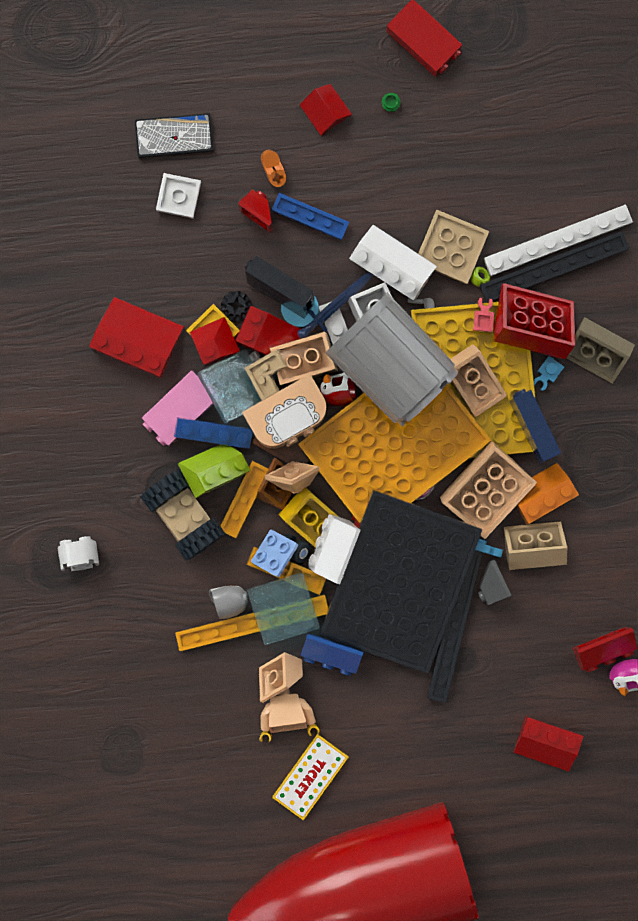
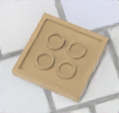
M436 210L418 254L437 266L434 270L435 272L467 285L489 231Z

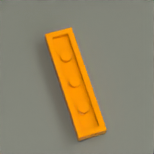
M254 461L251 462L249 467L251 471L246 473L221 524L223 531L234 538H237L256 499L257 491L268 471V468Z

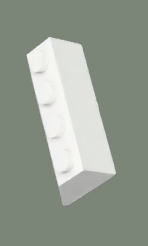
M372 225L349 258L412 300L418 297L437 267L375 225Z

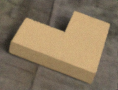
M279 349L245 367L262 401L279 392L271 376L287 367Z

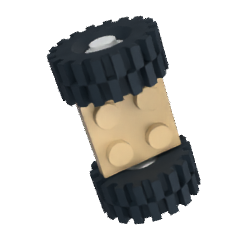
M177 469L147 489L140 498L151 513L156 511L178 541L175 547L187 562L214 544L226 533L215 518L210 520L188 489L189 485L180 469Z

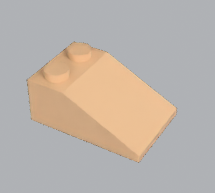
M326 332L270 348L271 352L279 349L287 364V367L277 372L280 385L296 382L311 374L312 378L338 371L337 365L325 354L331 347L329 336Z
M474 344L451 358L455 364L454 368L459 372L451 382L475 417L507 396L482 353Z

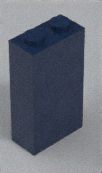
M523 389L514 393L510 404L538 463H543L561 454L532 391L526 392Z

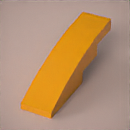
M253 547L246 565L272 575L251 562L258 548ZM292 562L287 563L280 577H278L319 595L326 581V578Z

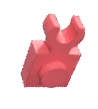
M479 298L478 307L480 311L474 312L473 331L493 332L494 312H489L493 305L492 299H489V305L484 306L482 298Z

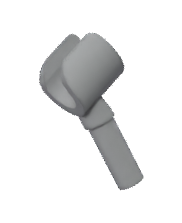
M408 298V303L424 304V309L435 308L434 301L431 298L421 300Z

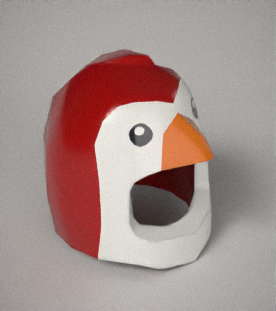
M345 373L334 376L326 374L324 376L320 392L327 404L343 406L356 400L355 384Z

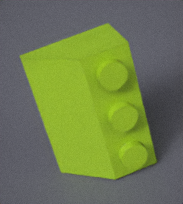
M223 444L178 463L195 498L234 481L251 471L242 453L229 445Z

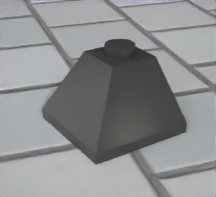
M495 560L487 562L479 585V598L482 603L486 602L487 605L511 596Z

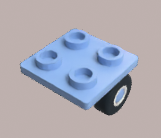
M269 530L251 562L272 575L280 577L290 559L298 564L304 563L310 556L311 546L304 540L295 542L296 536L285 534L283 536L273 530Z

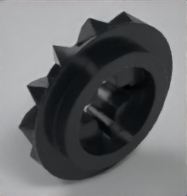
M239 290L229 292L221 302L223 314L232 321L245 319L250 306H252L249 297ZM238 298L239 304L244 307L238 308L235 314L234 308L228 304H234Z

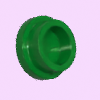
M395 93L385 94L382 98V107L388 112L396 111L400 107L399 96Z

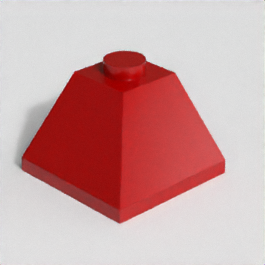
M252 189L238 203L239 210L271 233L273 229L269 204L266 199L267 196L259 190L255 192Z
M225 317L190 332L205 367L240 352Z

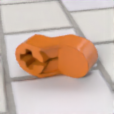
M265 150L261 154V163L268 181L275 187H281L286 182V174L279 156L273 150Z

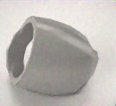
M230 585L209 590L210 599L215 604L219 619L237 616L246 608L248 594L239 586Z

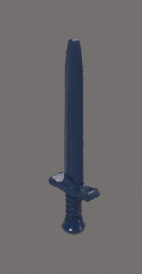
M368 272L361 276L317 315L312 310H308L313 321L305 326V328L298 330L299 338H306L317 325L326 332L327 328L323 323L346 303L351 296L357 293L373 274Z

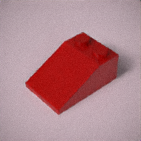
M250 306L237 336L236 343L266 356L271 353L270 348L301 339L297 334L298 330L301 329L265 311Z

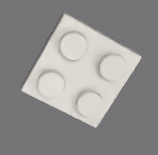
M164 173L156 211L194 219L201 180Z

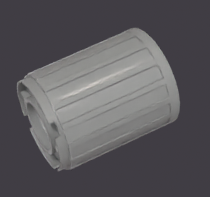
M388 292L325 352L394 423L398 422L402 427L406 421L409 422L442 391L446 384H449L459 373L454 368L455 364Z

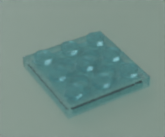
M246 349L197 373L225 424L242 416L243 411L262 401L245 370V367L253 363Z
M303 572L247 589L264 645L320 629Z

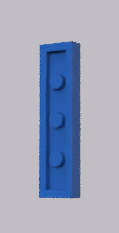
M281 193L278 194L272 208L274 213L341 241L349 225V222Z
M177 417L174 437L250 449L253 432L250 428Z

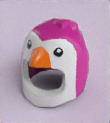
M638 659L617 663L610 671V680H612L614 687L624 696L630 691L638 690Z

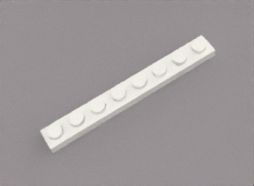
M623 205L485 257L484 262L491 277L624 227L633 221L627 206Z

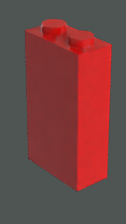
M411 0L386 26V32L435 77L439 73L443 74L449 67L447 64L452 59L455 61L462 53V44L415 0Z

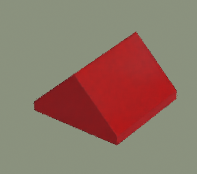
M331 84L314 89L300 103V107L320 136L352 115Z

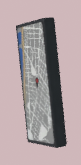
M210 113L135 120L138 158L213 152Z

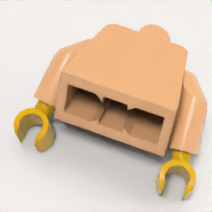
M289 688L279 693L278 696L272 697L270 703L265 705L261 714V730L263 732L260 735V741H263V735H268L270 742L272 733L307 728L310 736L312 728H316L319 734V728L314 724L316 720L312 708L304 699L299 698L298 694H290Z

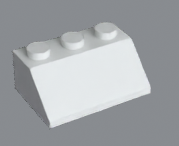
M329 514L328 518L323 522L322 534L316 540L315 552L310 556L309 568L314 573L340 584L360 529L350 520Z

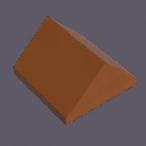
M274 458L266 475L284 466V464L277 458ZM264 477L257 491L256 498L283 510L292 492L279 488Z

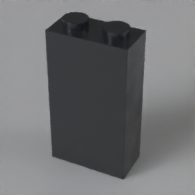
M255 256L253 260L250 259L246 264L247 284L305 319L308 310H311L315 304L313 290L258 256Z

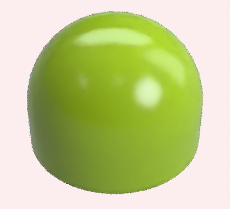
M476 267L471 274L470 280L473 285L480 287L481 284L490 281V275L485 268ZM478 272L483 273L485 279L480 278Z

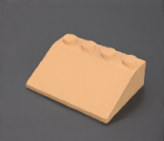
M491 440L440 496V499L445 506L465 523L482 528L481 536L486 539L536 485L537 481Z

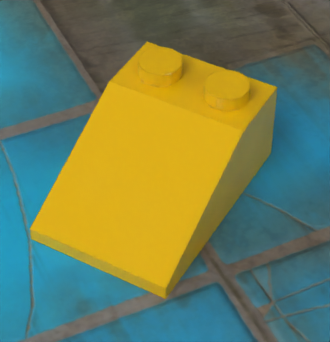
M306 487L303 488V491L297 493L278 514L315 548L316 540L323 531L322 525L324 520L328 518L329 514L339 517Z

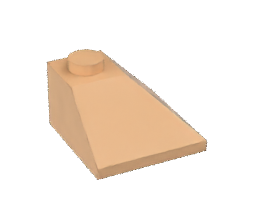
M292 461L265 475V479L283 490L299 493L303 491V488L311 484L319 472V466Z
M284 652L259 667L260 702L264 703L285 691L303 677L302 659Z

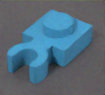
M548 356L537 371L541 376L533 380L534 385L538 381L542 382L543 387L540 391H544L547 387V381L549 380L553 383L564 366Z
M479 539L475 551L496 557L502 556V549L486 545L487 541Z

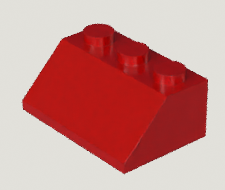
M623 627L572 649L580 669L590 672L598 669L597 665L601 663L608 665L615 662V658L621 655L623 658L634 654L633 651L638 648L633 629L631 627Z
M525 716L513 753L569 772L578 755L584 736Z

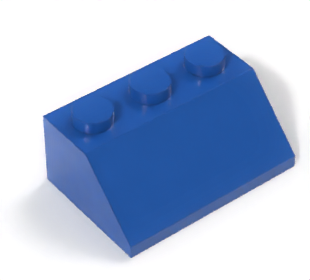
M309 633L301 652V656L304 657L303 661L312 664L318 661L322 663L324 668L333 670V667L341 669L340 673L349 676L352 673L356 674L363 655L362 650Z

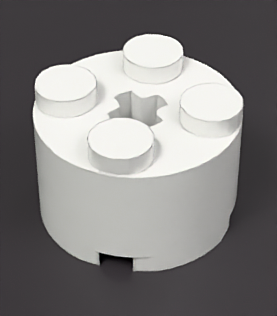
M90 536L81 537L76 542H71V540L60 541L58 554L61 571H66V568H71V571L93 568V563L96 566L99 565L96 541L92 540Z

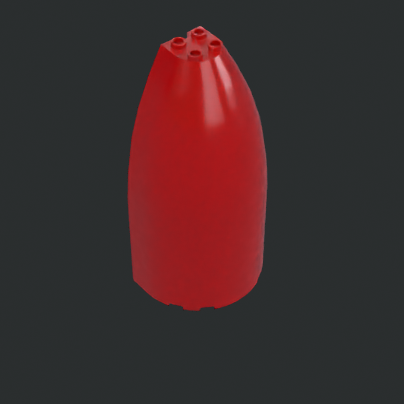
M441 802L348 830L292 855L270 870L232 906L228 921H475L479 919L459 846L454 838L455 834L451 821L448 818L444 803Z

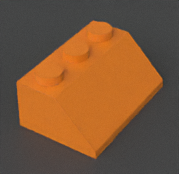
M556 463L532 477L537 481L536 485L516 507L527 525L577 497L579 494L570 478L559 464Z

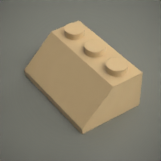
M561 521L504 527L509 570L567 565V544Z

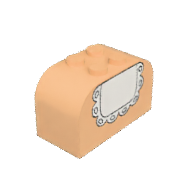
M311 374L242 413L258 442L267 448L276 449L286 444L289 447L298 442V437L302 435L307 437L315 431L314 428L319 426L325 418L326 402Z

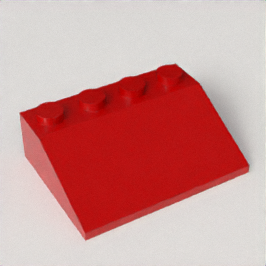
M503 283L494 325V342L566 359L575 347L574 301Z
M114 297L99 323L89 347L94 351L162 379L184 326Z

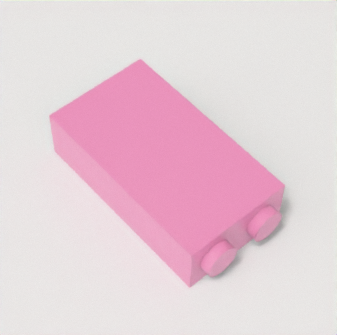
M191 370L142 417L145 421L143 425L149 432L154 430L157 433L156 439L163 446L167 444L170 447L179 439L174 437L177 417L199 420L219 398Z

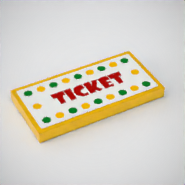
M317 734L272 798L304 820L349 756Z

